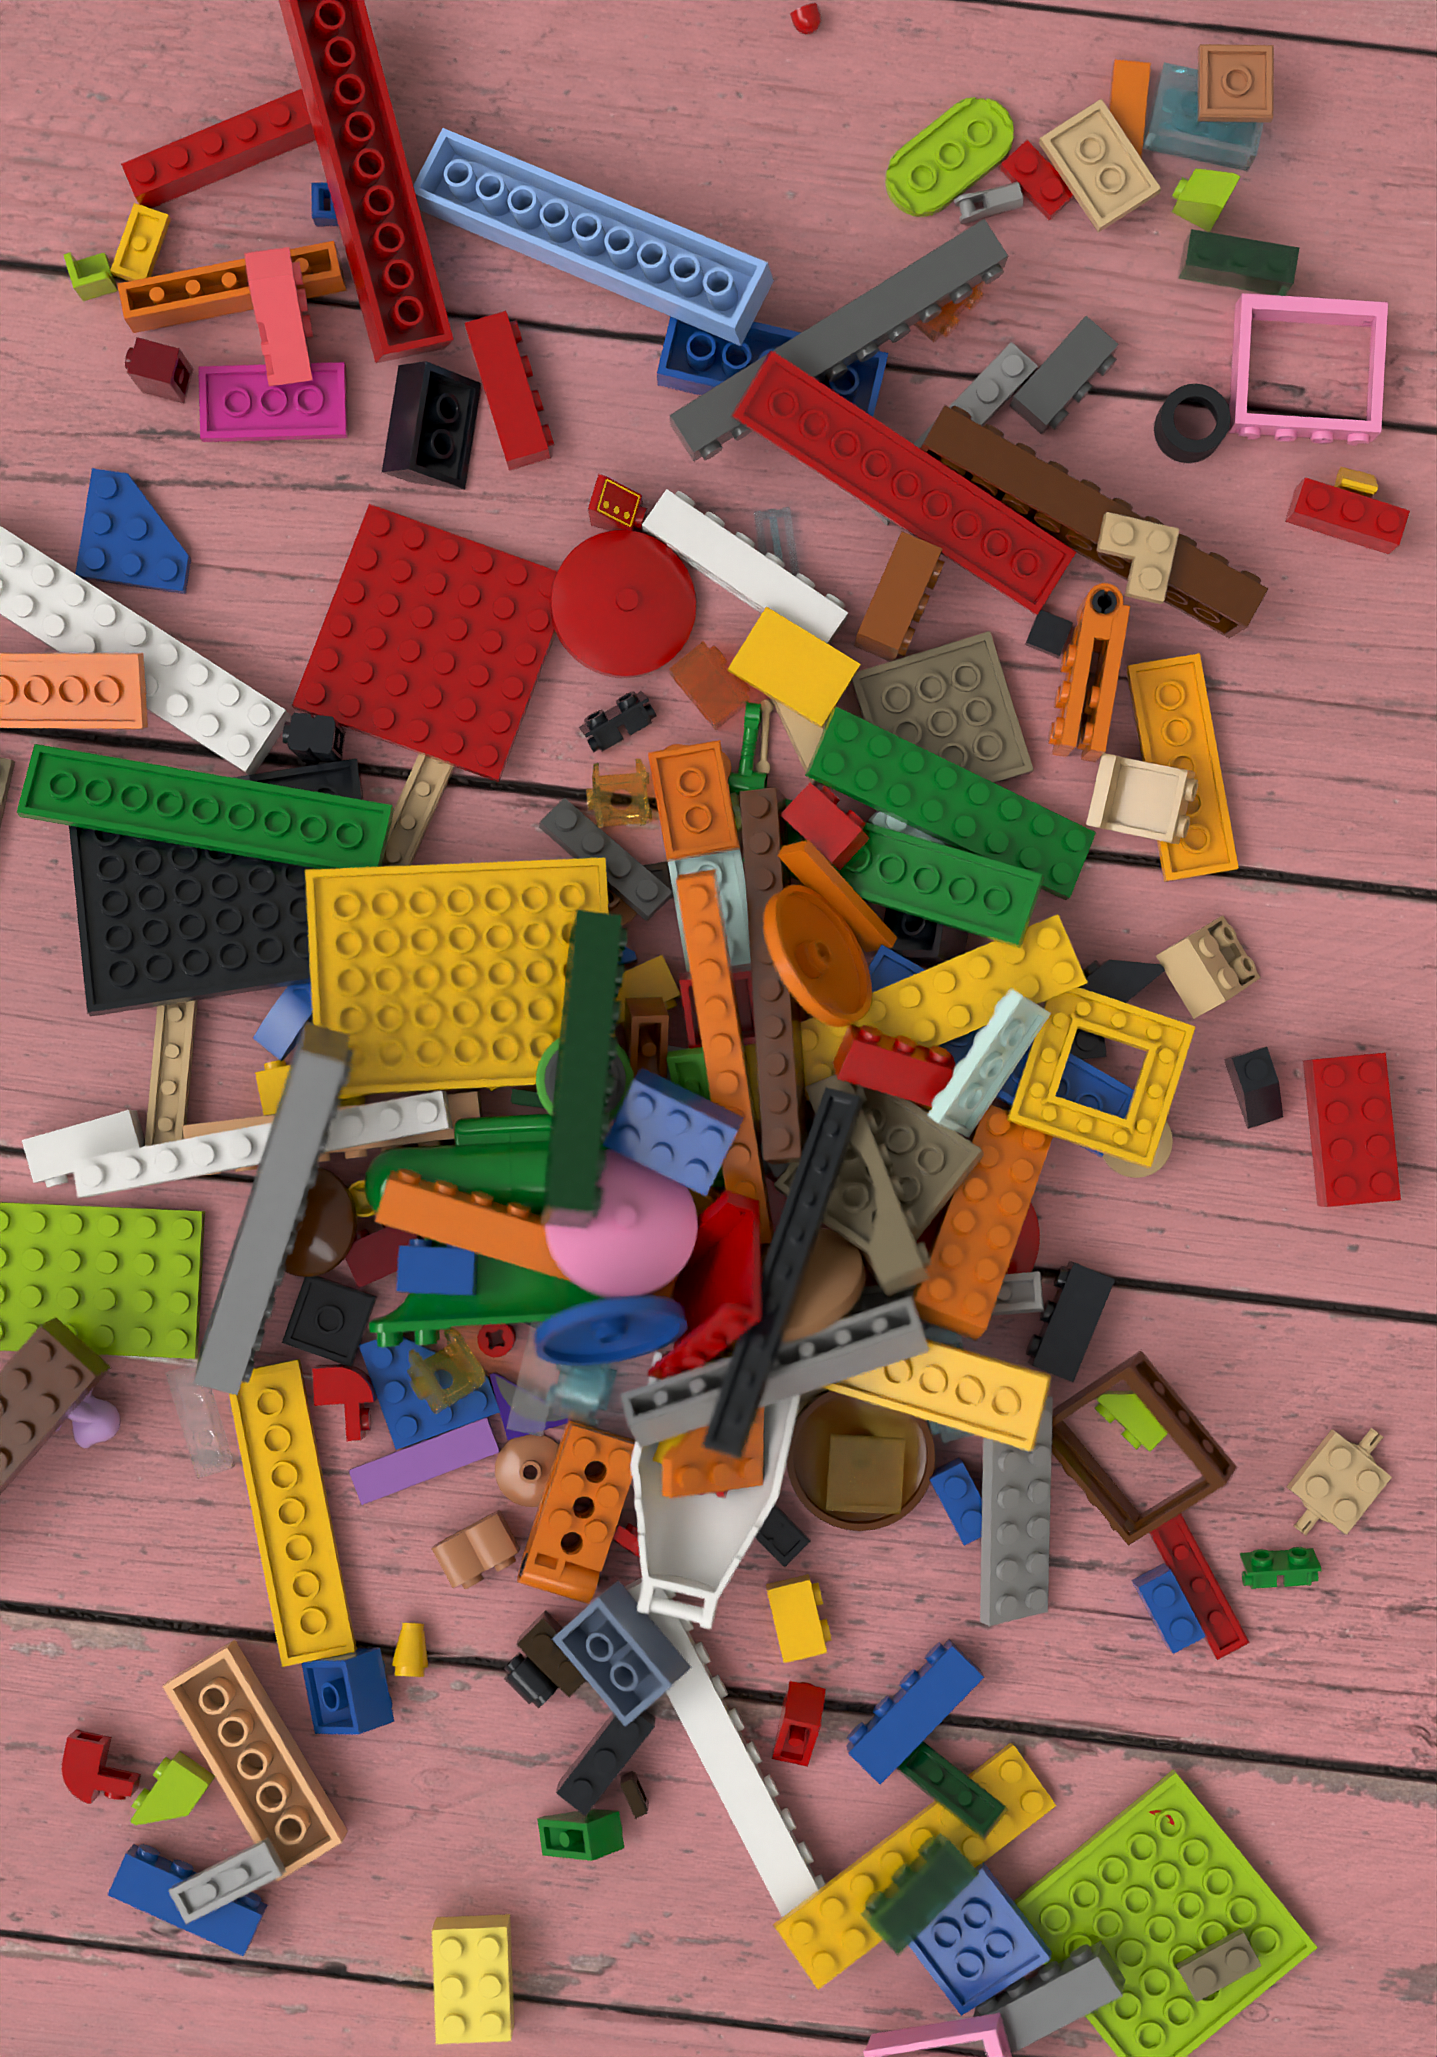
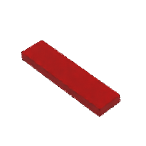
M1180 1513L1151 1531L1149 1534L1165 1565L1172 1571L1206 1635L1205 1640L1214 1657L1219 1660L1249 1644L1247 1636L1182 1514Z

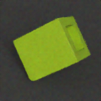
M71 252L63 254L73 288L83 301L118 291L114 276L110 272L111 266L105 252L81 260H76Z

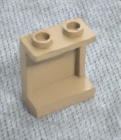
M1104 753L1101 756L1086 825L1179 844L1180 838H1185L1189 829L1190 817L1186 816L1189 801L1193 802L1197 794L1198 780L1194 779L1195 772Z

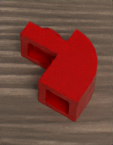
M344 1364L314 1367L312 1369L314 1406L344 1404L346 1441H359L365 1438L366 1431L371 1430L370 1408H364V1403L375 1402L378 1399L370 1377L361 1369Z
M75 1730L67 1737L61 1767L63 1780L68 1790L77 1799L91 1804L99 1796L100 1791L104 1792L105 1797L115 1800H124L126 1796L131 1797L139 1788L141 1774L106 1766L112 1737Z

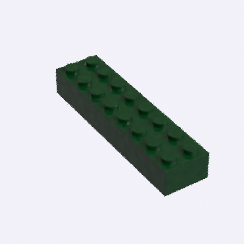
M577 910L570 931L541 1224L587 1229L591 1218H597L598 1210H601L603 1187H596L597 1181L601 1180L602 1172L604 1173L607 1150L600 1149V1144H604L605 1135H608L610 1112L604 1111V1107L608 1106L614 1082V1075L607 1074V1070H611L612 1060L615 1061L617 1038L611 1037V1034L615 1033L621 1008V1001H616L614 998H618L619 987H622L624 965L618 964V962H621L623 951L626 949L628 934L627 928H621L622 915Z

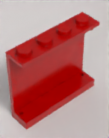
M726 1190L697 1217V1235L694 1248L675 1281L674 1301L681 1304L685 1310L687 1330L682 1337L674 1342V1348L661 1360L655 1362V1365L648 1370L647 1376L664 1380L703 1367L761 1318L760 1207L758 1200Z

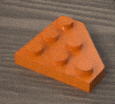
M764 1406L758 1409L741 1460L706 1450L701 1446L708 1425L687 1432L677 1447L671 1446L663 1457L662 1496L676 1498L763 1485Z

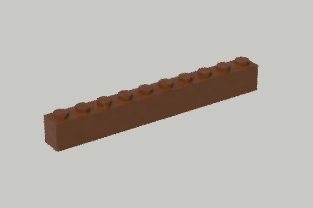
M774 787L740 791L763 1158L764 1161L776 1165L800 1162L808 1139L799 1002L789 991L775 967L764 931V911L768 900L777 892L791 885L790 869L778 857L781 848L788 845L787 822L780 816L786 808L785 796Z

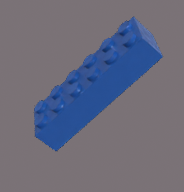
M670 316L657 370V385L701 396L764 357L770 351L796 337L801 332L753 321L742 345L739 346ZM878 351L877 354L865 362H860L858 359L847 366L848 371L840 378L832 382L826 379L821 383L874 417L888 353Z

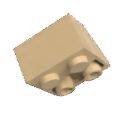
M1223 915L1156 955L1193 1019L1228 1001L1260 979L1253 960L1247 956L1237 939L1235 930L1227 923Z

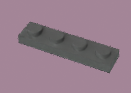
M566 798L558 803L540 821L539 828L573 858L606 857L607 887L645 921H648L672 897L673 891Z

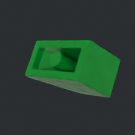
M591 1809L586 1816L579 1811L537 1818L543 1856L594 1861L625 1848L619 1811Z

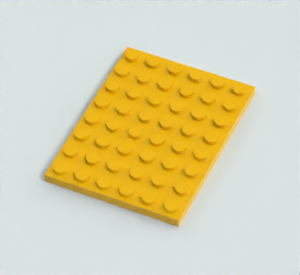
M606 857L305 870L313 1024L349 1034L348 1048L354 1050L350 1063L352 1068L346 1087L342 1086L340 1095L536 1085V1072L542 1055L554 1041L560 1038L570 931L576 911L609 913Z

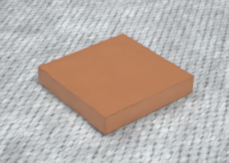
M1200 44L1198 48V122H1271L1273 119L1274 45Z

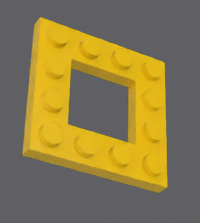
M1079 987L1046 1000L1043 1008L1051 1014L1031 1044L1007 1121L1148 1169L1151 1168L1196 1026ZM1077 1028L1147 1051L1125 1119L1056 1096Z

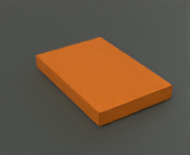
M721 741L648 752L667 862L740 850Z

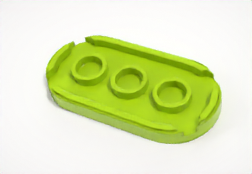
M977 97L965 98L952 106L901 147L892 156L885 177L886 190L892 203L904 213L912 216L925 217L934 215L946 208L957 197L961 196L997 167L1009 154L1014 131L1011 116L1000 103L986 98V100L976 99Z

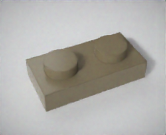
M1241 1928L1176 1964L1196 2003L1262 1966Z

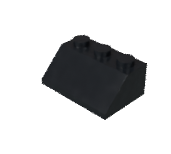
M427 361L398 365L382 473L411 483L465 490L482 383Z

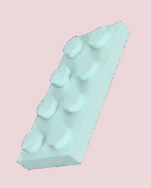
M740 850L668 862L686 972H690L676 879L679 874L713 869L717 871L731 965L751 963L746 881Z
M1011 989L997 1003L995 1014L988 1025L978 1032L974 1039V1046L966 1058L956 1065L952 1079L946 1088L937 1094L932 1103V1109L927 1116L937 1123L969 1137L1051 1013Z

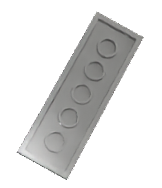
M1048 1395L1035 1448L1032 1451L983 1437L980 1622L988 1626L1048 1612L1053 1397Z

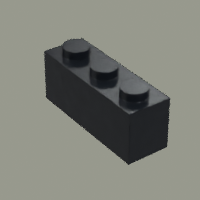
M1072 1261L1068 1262L1067 1267L1061 1266L1053 1286L1058 1288L1053 1301H1046L1044 1312H1041L1040 1321L1044 1322L1039 1336L1033 1334L1026 1350V1355L1030 1356L1028 1363L1041 1370L1074 1382L1115 1279Z
M644 1710L625 1727L618 1717L612 1713L558 1782L556 1794L586 1816L654 1729L656 1717L647 1710Z

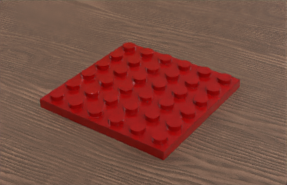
M369 504L296 692L292 707L313 716L334 717L341 726L499 782L555 632L550 613V592L557 571Z

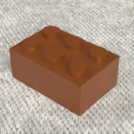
M901 531L858 630L854 647L889 662L894 661L897 654L905 656L916 630L911 628L910 624L912 621L920 622L930 595L924 593L926 587L934 589L945 563L939 560L942 548Z

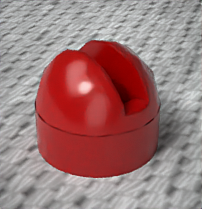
M817 3L802 6L790 13L793 25L802 34H812L820 25L821 14Z

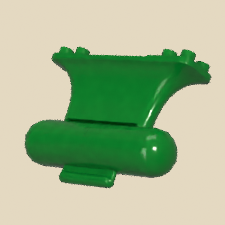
M550 1114L462 1118L457 1120L454 1125L455 1145L403 1147L382 1151L371 1161L365 1172L364 1190L367 1202L374 1213L377 1214L391 1171L399 1172L400 1169H407L420 1174L421 1180L434 1184L436 1180L447 1181L458 1187L457 1191L470 1195L473 1191L486 1193L494 1198L493 1202L506 1206L510 1202L518 1203L530 1209L529 1213L541 1216L552 1116ZM600 1144V1149H609L603 1146V1144ZM425 1237V1240H432V1247L447 1248V1243ZM478 1253L476 1296L409 1293L402 1304L394 1311L372 1319L369 1322V1332L377 1333V1347L399 1346L403 1342L404 1331H414L415 1345L437 1344V1340H440V1329H450L451 1326L546 1321L574 1307L609 1298L592 1294L574 1282Z

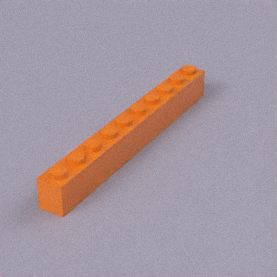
M713 869L679 874L676 879L711 1101L744 1117L722 1162L726 1190L759 1201L760 1244L771 1243L774 1229L717 871Z

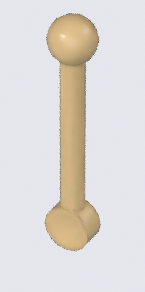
M764 699L760 703L763 717L760 761L756 765V771L769 773L770 764L767 762L770 712L774 709V703L770 699Z

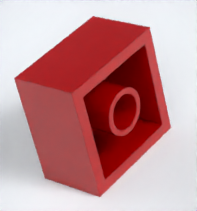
M751 963L733 965L732 972L744 1045L756 1044ZM691 972L678 973L689 1049L700 1048L703 1046Z

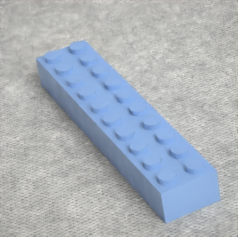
M442 128L413 185L418 206L422 212L739 346L742 345L774 282L768 262L445 128Z

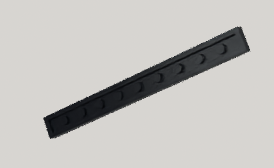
M825 1087L760 1275L761 1318L738 1338L701 1445L706 1450L738 1460L742 1459L863 1104L861 1096Z

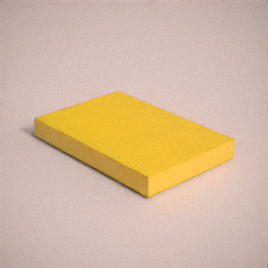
M766 606L727 671L822 729L861 664Z

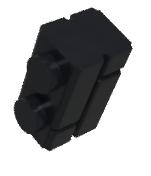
M294 712L290 722L285 721L283 743L287 744L289 749L301 760L318 761L320 759L326 763L342 761L345 731L334 717L316 715L314 718L311 714Z

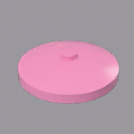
M607 1149L604 1173L602 1172L601 1180L597 1181L596 1187H603L601 1210H598L597 1218H591L587 1229L545 1224L546 1240L558 1267L572 1282L582 1289L609 1299L647 1296L669 1284L687 1263L694 1248L697 1235L695 1205L685 1185L612 1149Z

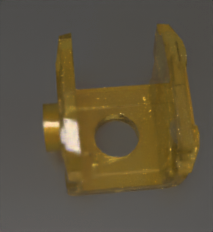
M635 759L636 773L600 775L599 763L593 764V788L586 789L588 811H595L598 827L642 826L652 822V809L649 808L647 794L649 772H646L641 759ZM625 790L629 792L632 801L627 809L617 810L611 805V796L615 791Z
M452 1327L444 1329L447 1346L427 1359L423 1360L414 1349L409 1351L411 1368L407 1370V1373L412 1379L410 1385L420 1400H426L434 1414H438L469 1395L485 1382L482 1365L476 1360L461 1333ZM445 1370L452 1375L453 1383L449 1388L442 1389L433 1375L436 1371Z

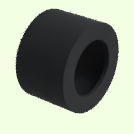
M1187 384L1174 390L1165 400L1154 422V436L1160 450L1172 460L1181 463H1196L1209 457L1222 442L1229 430L1230 410L1228 404L1218 391L1207 385ZM1182 401H1194L1204 405L1215 418L1216 427L1214 431L1206 438L1199 440L1188 439L1181 435L1174 424V412L1179 403Z

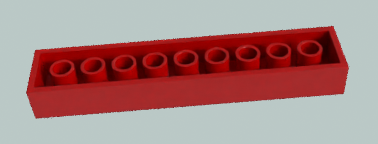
M279 0L375 363L445 349L454 339L365 1Z

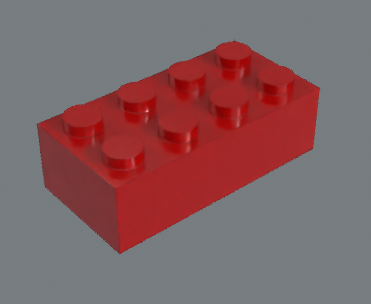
M1386 1052L1303 1060L1317 1206L1335 1207L1401 1200Z

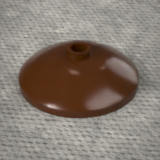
M318 1167L313 1188L308 1190L305 1213L302 1221H298L295 1231L297 1232L291 1254H287L284 1264L286 1265L285 1272L299 1277L319 1276L333 1270L349 1253L356 1235L357 1212L349 1189L338 1176L321 1167Z

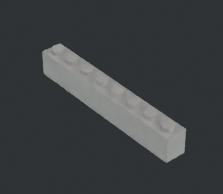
M909 1297L837 1321L814 1335L794 1341L781 1342L759 1408L928 1352L929 1348L912 1298ZM732 1357L620 1394L628 1426L639 1447L641 1448L709 1425Z

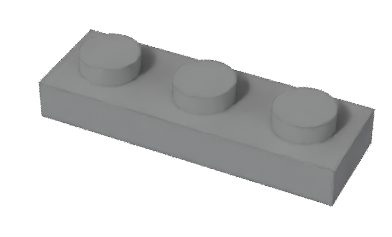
M269 1837L173 1885L169 1893L185 1923L188 1924L279 1878L285 1873L286 1869Z

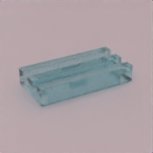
M783 507L780 510L769 509L766 512L754 511L759 552L764 556L767 554L762 520L769 519L774 555L782 561L777 518L783 517L791 574L796 576L799 573L790 507Z

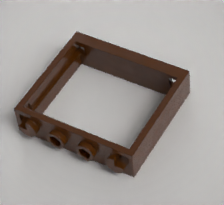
M1141 1350L1052 1409V1454L1061 1463L1065 1473L1073 1478L1084 1491L1088 1501L1099 1509L1108 1520L1112 1530H1116L1128 1546L1227 1485L1237 1469L1231 1458ZM1122 1380L1127 1383L1203 1475L1142 1514L1137 1511L1063 1421V1419Z

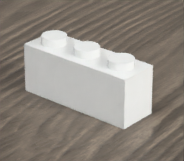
M127 1110L24 1139L22 1143L33 1183L45 1182L46 1187L49 1188L68 1182L67 1175L74 1174L72 1160L141 1148L145 1146V1139L137 1110Z

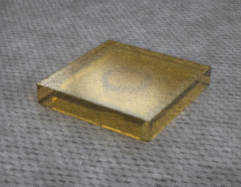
M830 1434L826 1510L901 1514L905 1438Z

